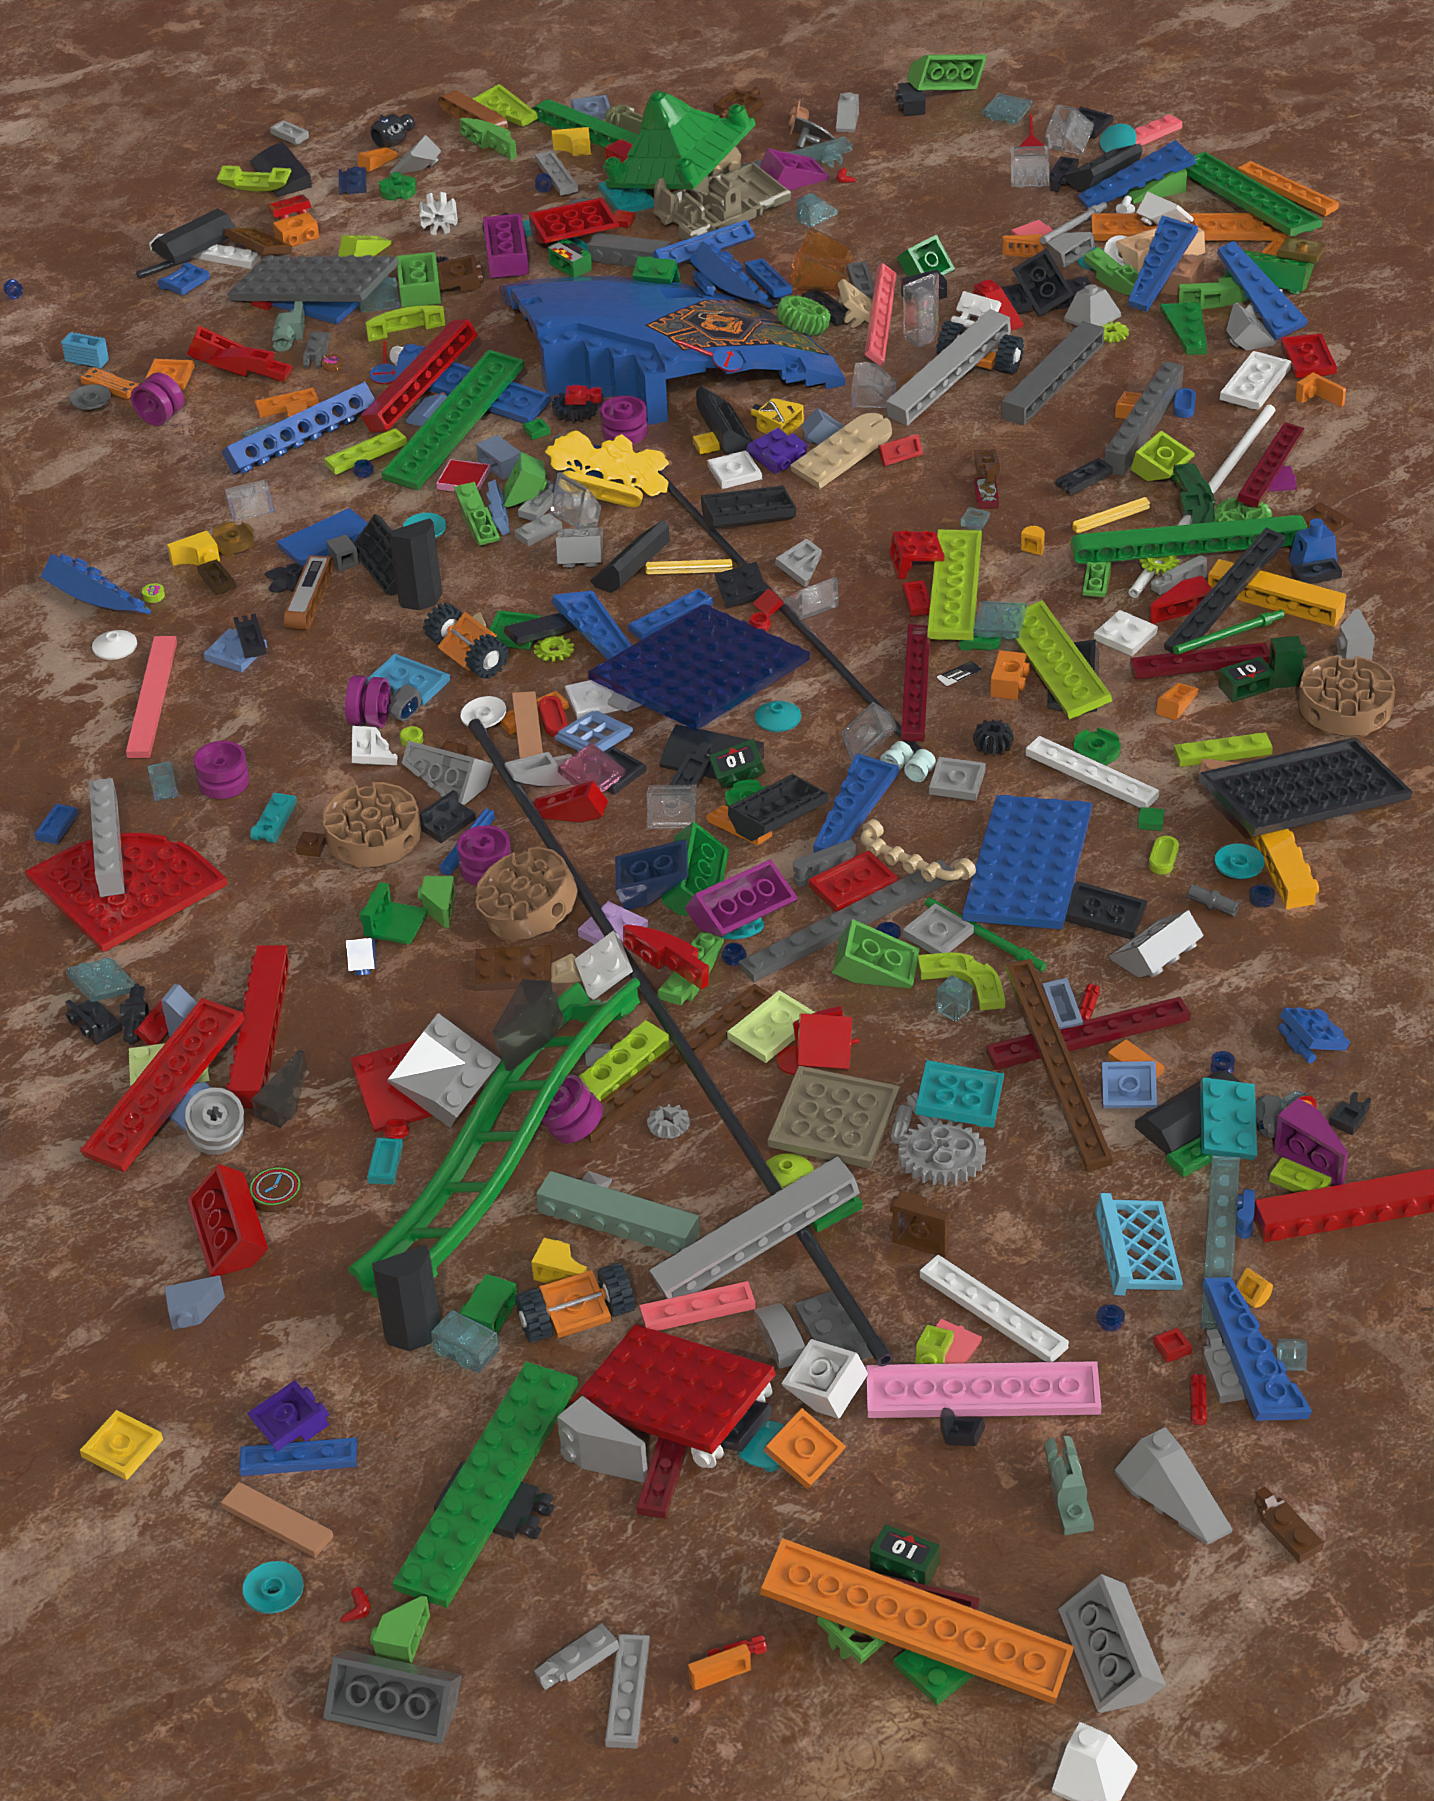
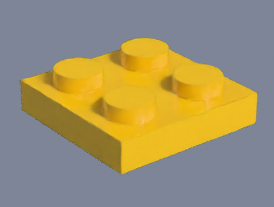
M116 1410L80 1449L82 1458L128 1480L163 1441L161 1432Z

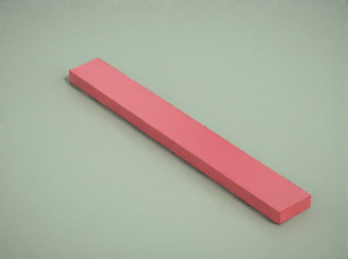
M884 263L877 267L864 354L879 366L885 362L897 273Z
M154 636L126 749L127 758H150L177 646L176 636Z

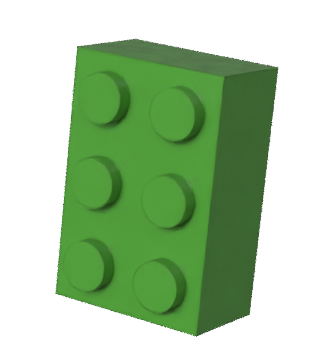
M435 252L396 256L399 262L397 268L402 307L440 304L441 298Z

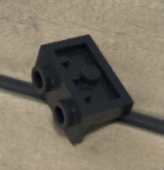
M454 790L425 808L419 814L422 832L441 844L476 820L475 812L458 801V793Z
M94 997L78 1006L70 999L65 1002L67 1007L65 1015L69 1023L76 1025L86 1039L90 1038L96 1045L122 1031L121 1023Z

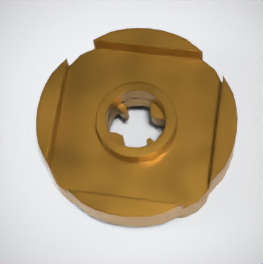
M229 521L216 526L211 536L217 543L218 552H221L224 557H232L235 553L253 548L254 534L249 524L241 522L242 525H235L234 521Z

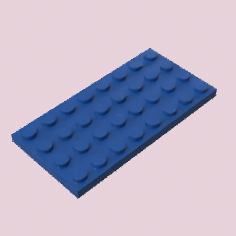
M996 795L976 864V873L973 875L963 909V921L1063 929L1092 813V802Z

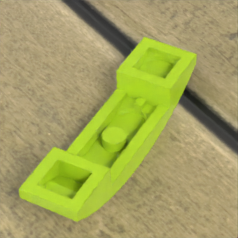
M222 166L217 181L241 190L270 191L283 187L288 180L291 170L289 168H273L271 173L242 172L240 166Z
M433 305L412 306L378 315L365 323L368 341L388 338L387 333L423 325L426 329L444 326L443 306Z

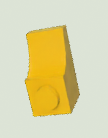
M589 127L552 130L553 150L567 151L573 156L591 155Z
M208 531L167 544L170 562L173 566L180 564L201 565L215 559L220 561L217 543Z
M548 1238L542 1240L531 1261L533 1279L548 1284L588 1271L587 1266H583L572 1259L570 1244Z

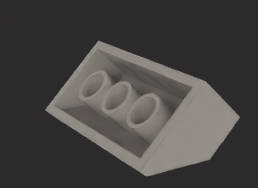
M1101 1574L1058 1609L1071 1644L1074 1646V1652L1098 1712L1103 1713L1144 1703L1166 1686L1125 1583Z

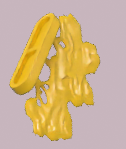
M575 430L566 436L555 439L554 445L548 446L547 450H545L551 457L550 464L554 469L566 470L567 468H572L576 471H564L560 474L558 485L565 491L632 508L640 506L643 498L642 492L635 488V486L641 487L650 496L658 495L660 492H667L668 481L658 473V470L664 469L669 464L667 459H665V455L660 451L649 449L635 453L632 442L623 434L615 437L613 441L603 442L601 448L596 449L592 446L588 437ZM574 460L581 462L582 470H580L579 466H575ZM567 461H570L572 465H567ZM590 465V468L586 470L585 466ZM590 470L600 471L604 475L603 479L589 476L586 475V472ZM632 478H636L635 483H631ZM610 479H622L623 482H624V484H620V483H616V482H612V481H608V480H610Z

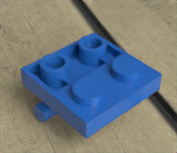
M1300 1007L1284 1008L1280 1014V1017L1286 1023L1280 1024L1278 1030L1286 1038V1043L1296 1054H1300L1308 1063L1316 1060V1055L1310 1049L1346 1051L1350 1044V1041L1343 1035V1031L1328 1019V1014L1323 1010L1303 1009Z

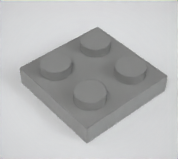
M939 757L929 786V794L976 801L985 774L986 763Z
M936 903L903 929L904 938L931 954L951 952L974 933V925L963 921L962 918Z

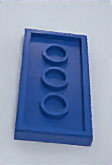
M272 301L274 307L288 311L294 309L295 301ZM303 301L305 316L337 325L359 306V302Z
M348 508L277 541V545L295 563H299L303 567L310 555H328L326 541L346 534L354 543L367 525V522Z

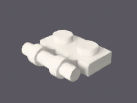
M963 291L956 308L959 313H962V316H953L951 321L964 324L965 328H968L975 323L969 320L971 316L979 319L989 309L998 312L1001 303L997 300Z

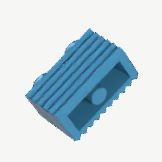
M70 332L62 340L61 344H63L64 357L67 362H73L75 365H88L98 369L102 368L109 360L105 338Z

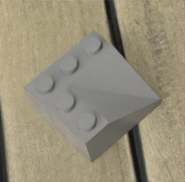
M438 1013L387 1082L451 1128L492 1076L501 1059Z

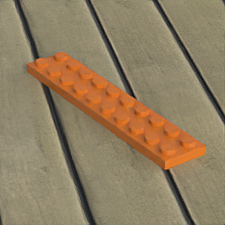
M1137 213L1091 214L1094 241L1105 242L1119 235L1130 237L1157 228L1158 225L1144 223L1141 221L1142 217ZM1188 213L1194 218L1192 222L1188 223L1204 230L1205 241L1222 242L1224 240H1234L1241 242L1243 240H1254L1261 242L1263 240H1274L1275 238L1286 240L1289 237L1284 232L1275 229L1274 226L1262 221V219L1251 213Z
M782 1538L760 1592L763 1596L1054 1705L1074 1649L1072 1645Z

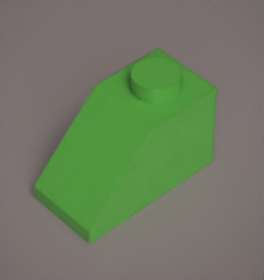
M424 876L423 885L418 887V900H422L423 908L427 910V914L444 928H450L456 897L454 876Z
M420 1596L382 1615L378 1627L375 1626L370 1637V1644L374 1646L376 1657L412 1663L430 1617L427 1597Z

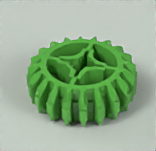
M790 295L781 299L776 316L783 325L795 330V332L820 335L828 328L831 314L819 302L807 299L806 297H800L799 295Z
M1238 496L1222 500L1221 504H1217L1214 509V522L1272 517L1268 504H1263L1261 501L1258 508L1248 507L1237 501Z

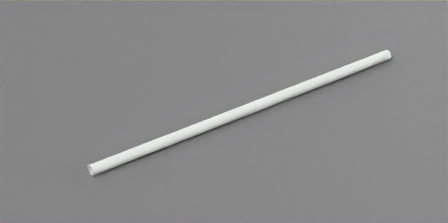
M1267 405L1208 483L1213 494L1274 414L1275 408L1272 405ZM1184 515L1178 525L1191 524L1192 515ZM1156 560L1155 563L1163 564V561ZM1148 568L1144 569L1129 589V595L1137 598L1154 576L1156 570L1148 572Z

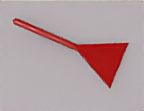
M1029 115L1030 135L1018 149H1046L1033 135V115Z

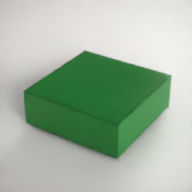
M542 418L523 424V431L531 440L551 434L550 427Z
M1140 807L1138 829L1162 831L1165 809Z

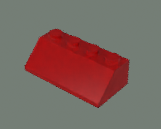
M218 1163L187 1198L211 1277L222 1276L253 1267L268 1250L244 1173Z

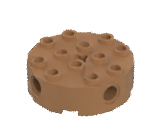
M1341 655L1328 656L1314 661L1304 670L1300 684L1298 705L1305 720L1312 726L1321 729L1325 734L1366 736L1370 732L1380 729L1390 720L1395 698L1394 679L1392 674L1381 664L1370 659L1355 656L1354 659H1341Z
M372 782L373 786L358 788V785H355L333 796L323 812L325 840L331 854L343 863L354 865L356 868L397 863L404 856L412 852L414 847L417 846L421 834L419 809L413 795L402 787L385 782Z
M533 847L528 848V852L518 855L515 852L506 855L489 867L477 884V898L475 902L487 927L496 936L511 941H518L552 931L556 924L572 911L578 890L571 871L565 860L558 853L547 848Z

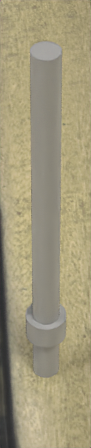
M1102 202L1099 205L1091 206L1085 213L1042 236L1040 242L1046 244L1062 233L1090 219L1092 213H1101L1107 209V204Z

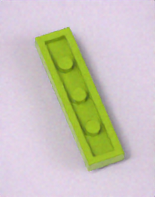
M396 428L324 458L325 466L335 475L343 473L350 468L362 465L364 462L405 446L407 438Z
M1264 732L1174 745L1173 752L1179 767L1199 765L1202 759L1228 761L1272 755L1273 747L1267 733Z

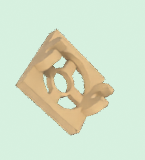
M841 279L838 283L840 290L838 301L844 304L847 309H850L845 314L844 322L848 323L852 320L850 323L852 328L859 326L864 320L869 323L872 307L871 299L849 282Z

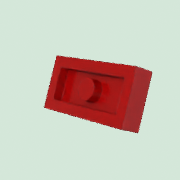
M916 433L878 445L883 466L923 454L919 434Z

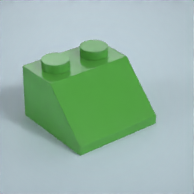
M520 453L504 486V506L510 507L536 498L539 491L544 490L547 479H545L547 471L544 467V461L525 453Z

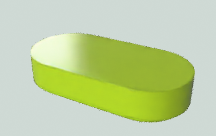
M1161 836L1155 840L1149 857V869L1152 872L1167 874L1173 870L1179 851L1177 839L1171 836Z

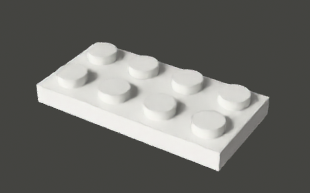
M1253 351L1220 392V400L1242 405L1249 409L1259 410L1291 369L1292 361Z

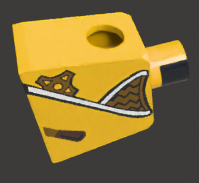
M773 398L764 406L755 404L751 410V415L757 417V429L765 434L780 428L789 436L804 423L803 405Z

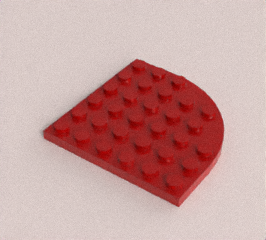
M120 833L124 894L100 897L95 876L93 839L72 846L25 871L26 878L103 953L228 885L226 877L192 847L180 841L177 843L168 841L166 836L150 833Z

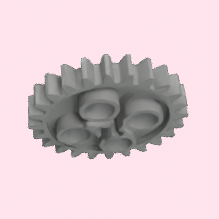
M938 1120L937 1125H933L930 1121H927V1127L917 1124V1130L910 1128L909 1135L903 1134V1141H899L898 1159L900 1160V1166L905 1167V1173L912 1172L913 1179L921 1176L922 1183L932 1180V1185L935 1186L938 1181H941L943 1186H946L947 1181H951L954 1185H957V1179L967 1182L968 1176L976 1177V1171H982V1165H985L986 1146H984V1139H979L978 1132L972 1133V1127L962 1129V1123L952 1126V1121H949L947 1125H943L942 1121Z

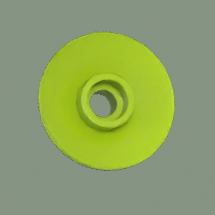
M779 1154L766 1161V1164L783 1189L796 1182L802 1176H806L814 1171L812 1164L806 1158L797 1154Z

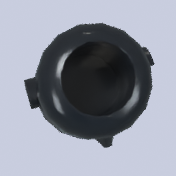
M389 114L385 117L381 115L379 120L371 125V138L379 148H391L405 139L406 131L414 129L415 121L409 114H404L401 117L396 114Z

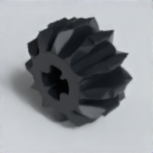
M992 719L989 722L983 720L982 724H977L975 734H973V741L977 751L983 752L984 755H1004L1005 751H1010L1012 741H1014V734L1010 724H1004L1003 720L994 721Z

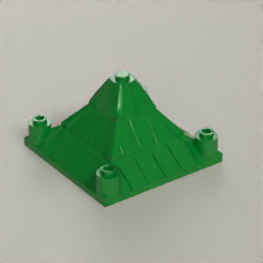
M655 91L647 101L641 123V131L627 155L628 158L623 163L620 158L616 157L606 159L603 168L608 179L605 183L608 188L654 189L658 179L664 178L666 189H695L756 125L754 118H749L744 105H732L727 112L728 118H720L718 115L693 109L667 92Z

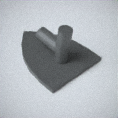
M796 116L793 131L800 134L796 144L798 149H803L806 141L819 145L820 139L835 140V137L822 127Z

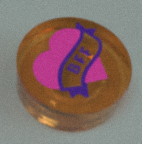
M329 354L322 358V367L326 371H337L343 365L340 355Z

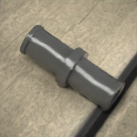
M1194 883L1191 885L1187 896L1188 899L1207 905V908L1210 910L1217 909L1232 917L1236 915L1239 909V901H1234L1220 895L1219 891L1214 890L1212 892Z

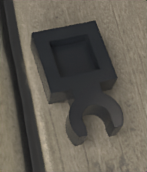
M1354 1092L1350 1097V1104L1342 1101L1329 1118V1125L1353 1136L1366 1119V1112L1370 1109L1371 1098L1368 1097L1366 1101L1358 1102V1093Z

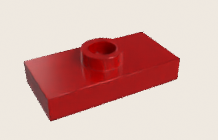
M925 582L902 583V590L910 616L930 614L931 600Z
M163 997L134 1030V1033L149 1046L157 1045L168 1032L161 1001Z

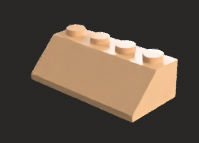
M1157 228L1116 241L1125 264H1129L1140 272ZM1198 228V233L1184 255L1194 254L1198 256L1205 253L1204 230Z

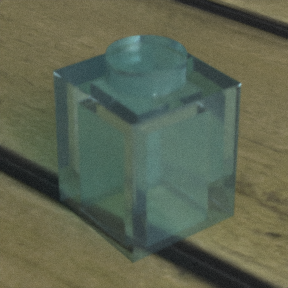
M171 761L147 766L154 800L159 801L178 797Z
M951 975L936 989V1011L957 1022L972 1009L973 986Z

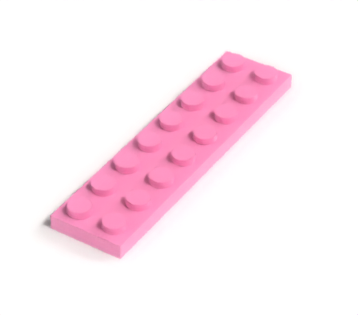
M1097 1362L867 1365L868 1418L940 1417L943 1408H950L956 1417L1101 1415Z

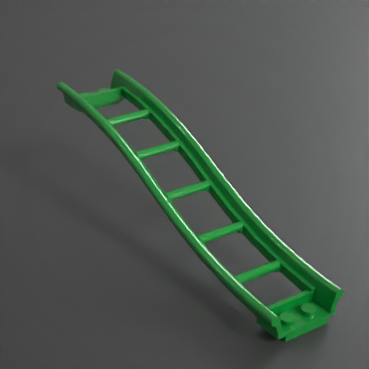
M637 978L631 979L608 1001H601V999L590 1001L581 984L575 982L547 1006L522 1033L487 1082L445 1159L424 1190L394 1226L369 1251L348 1267L349 1273L357 1278L363 1292H371L373 1298H378L372 1263L405 1252L418 1239H439L429 1249L433 1277L435 1278L438 1275L436 1268L475 1227L511 1177L559 1087L581 1055L611 1021L623 1019L640 1003L637 992L640 982ZM577 1019L582 1023L587 1022L576 1036L553 1037L568 1020ZM552 1047H567L546 1080L518 1081L540 1050ZM539 1091L518 1131L489 1132L501 1108L512 1092ZM487 1142H512L487 1182H461L482 1144ZM454 1193H479L450 1228H427L451 1195Z

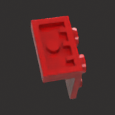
M893 531L889 555L898 579H907L908 570L912 568V561H944L945 556L935 532Z

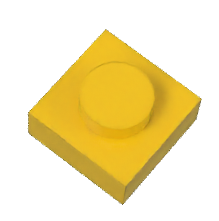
M713 432L693 436V444L699 454H708L720 450L719 441Z

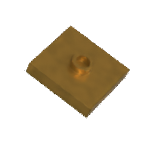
M1287 237L1278 249L1277 256L1317 263L1325 251L1326 244Z

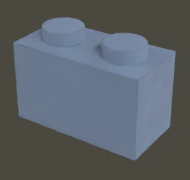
M498 435L476 444L478 462L490 464L491 472L502 480L508 478L521 453L520 450L514 448Z

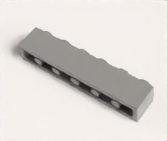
M113 778L89 781L95 876L100 897L124 894L118 799Z

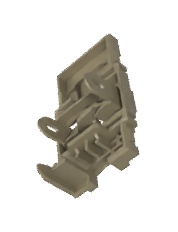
M753 162L725 175L721 172L710 177L707 175L695 189H679L671 193L666 189L664 178L658 179L654 186L653 213L660 218V222L664 225L671 222L679 224V237L682 240H687L744 220L748 221L755 218L756 213L760 216L763 214V210L772 206L776 207L791 200V192Z

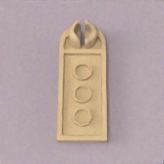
M867 413L858 416L790 465L791 471L821 489L878 448L879 444L886 443L892 435L890 420L883 418V415L877 413Z

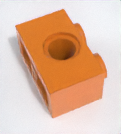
M308 212L273 222L275 238L292 247L319 239L317 221Z
M999 650L991 676L990 697L1018 700L1020 691L1025 690V677L1029 676L1030 663H1026V653Z

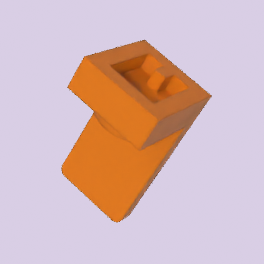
M1311 373L1297 382L1296 401L1303 403L1317 395L1342 407L1345 404L1346 389L1316 373Z

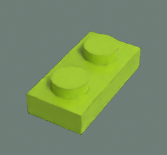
M1284 1157L1277 1163L1269 1178V1182L1295 1193L1330 1187L1332 1181L1331 1177Z

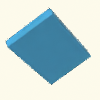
M398 654L391 656L368 677L369 681L373 677L387 678L390 693L395 694L400 687L406 684L416 688L420 693L421 705L423 706L450 681V674Z

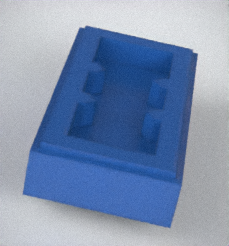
M55 804L34 833L35 839L58 844L78 816V808Z

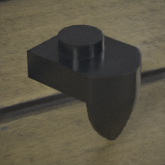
M943 1408L940 1415V1429L944 1442L947 1445L977 1446L985 1429L983 1418L956 1417L950 1408Z

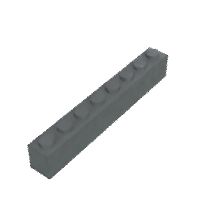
M1082 321L1002 400V419L1025 425L1104 345V327Z
M1163 362L1106 448L1105 462L1113 467V474L1125 476L1133 463L1136 451L1145 445L1175 398V392L1182 388L1183 365H1178L1174 362Z

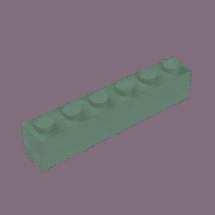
M552 1171L549 1172L536 1193L538 1212L547 1216L564 1219L574 1224L587 1226L596 1231L610 1233L623 1239L633 1240L646 1246L656 1247L672 1254H677L683 1248L695 1243L700 1235L699 1215Z

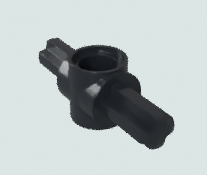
M134 984V987L130 989L129 998L120 1004V1023L124 1027L123 1040L128 1042L129 1045H133L138 1041L139 1036L134 1033V1030L149 1013L148 1003L144 1000L146 989L144 986H140V984Z

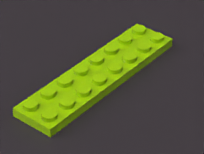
M938 529L937 537L945 558L944 561H935L928 637L936 640H973L982 531Z
M1043 600L1001 617L1003 625L1021 651L1026 653V658L1069 719L1112 702L1110 692Z

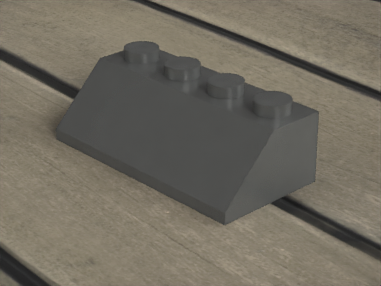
M344 1650L333 1656L323 1719L442 1744L458 1704L462 1675Z

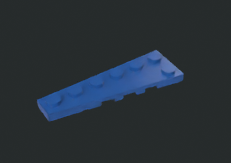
M1174 140L1099 184L1085 190L1078 195L1079 202L1087 209L1102 202H1109L1116 197L1127 194L1129 189L1133 187L1141 188L1146 186L1145 182L1155 178L1157 181L1163 178V174L1170 171L1175 173L1196 164L1195 157L1178 141Z
M1162 215L1155 231V237L1150 244V250L1144 259V265L1139 272L1138 279L1128 300V306L1148 311L1198 233V226Z
M1235 241L1218 248L1217 255L1229 273L1232 274L1237 285L1243 288L1247 300H1251L1254 305L1253 309L1257 314L1261 315L1263 324L1274 340L1280 339L1307 325L1308 319Z
M592 590L552 596L551 602L558 609V612L564 615L626 679L646 666Z
M858 753L855 755L848 770V776L843 781L841 791L834 800V806L829 811L826 822L823 824L813 845L814 853L852 838L899 774V766Z
M1205 1278L1202 1284L1203 1290L1255 1421L1308 1419L1312 1412L1296 1383L1291 1384L1285 1374L1287 1371L1285 1365L1274 1356L1272 1352L1274 1347L1269 1339L1266 1340L1259 1331V1322L1254 1314L1251 1313L1248 1304L1232 1278Z

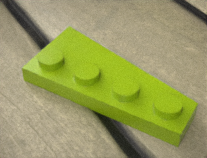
M500 84L472 98L499 113L507 121L522 127L538 119L537 112Z

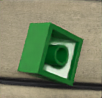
M937 235L907 249L896 257L907 276L936 269L944 276L955 270Z

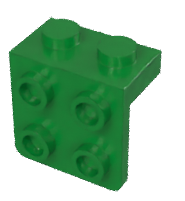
M638 256L632 275L633 280L672 284V282L682 283L676 260Z
M379 882L375 891L370 893L367 905L361 909L359 920L362 922L365 937L401 944H411L427 916V910L421 907L391 902L389 884Z

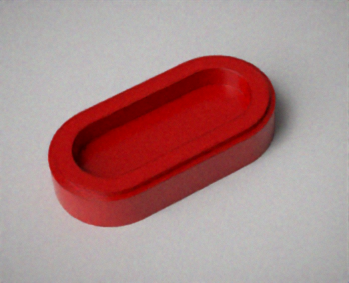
M543 697L539 701L538 711L545 732L549 736L555 737L558 731L568 726L562 703L557 697Z

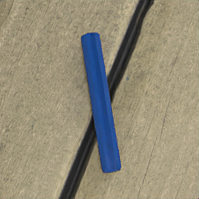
M696 270L693 271L694 276L692 279L706 295L710 294L713 296L715 294L713 292L716 289L715 286L703 273Z
M487 808L484 809L469 829L476 826L490 825L495 819V812ZM457 844L439 865L441 874L450 875L459 864Z

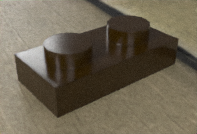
M218 559L197 566L199 575L215 595L236 588L235 581Z

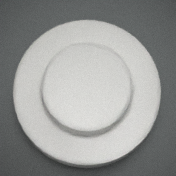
M394 346L390 351V359L396 366L398 356L404 347Z

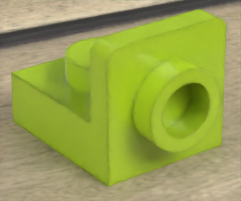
M927 1325L916 1344L915 1364H944L945 1356L954 1341V1331Z

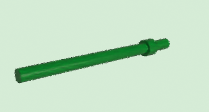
M1280 609L1271 613L1259 614L1257 618L1173 647V652L1178 655L1259 626H1269L1273 621L1284 618L1285 612Z
M929 897L926 899L925 906L928 908L936 903L963 919V915ZM967 921L974 925V934L1013 955L1016 961L1031 959L1035 969L1041 972L1045 971L1047 963L1033 956V953L1024 947L1019 948L977 923Z

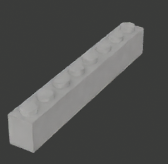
M989 309L920 372L916 373L894 395L889 397L886 401L888 417L908 426L1000 343L1003 335L1011 334L1010 317Z
M838 1156L831 1161L825 1162L821 1167L806 1176H802L793 1184L783 1190H779L773 1196L754 1205L750 1210L731 1219L722 1227L708 1233L702 1239L683 1248L679 1253L650 1269L649 1271L656 1287L665 1299L699 1292L860 1194L855 1177Z

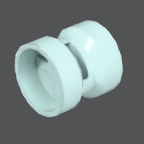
M897 741L891 746L890 750L885 751L881 755L880 760L899 766L900 771L912 759L913 751L905 742Z
M920 749L916 751L912 759L905 765V774L912 781L922 782L927 777L928 772L935 767L936 759L929 751Z

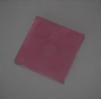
M591 742L561 764L558 768V773L574 786L594 780L601 792H604L625 776L626 769Z

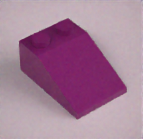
M768 148L759 166L788 190L825 181L829 178V175L812 157Z
M1297 1098L1278 1115L1274 1153L1331 1177V1186L1344 1184L1348 1158L1347 1150L1322 1113L1313 1105Z

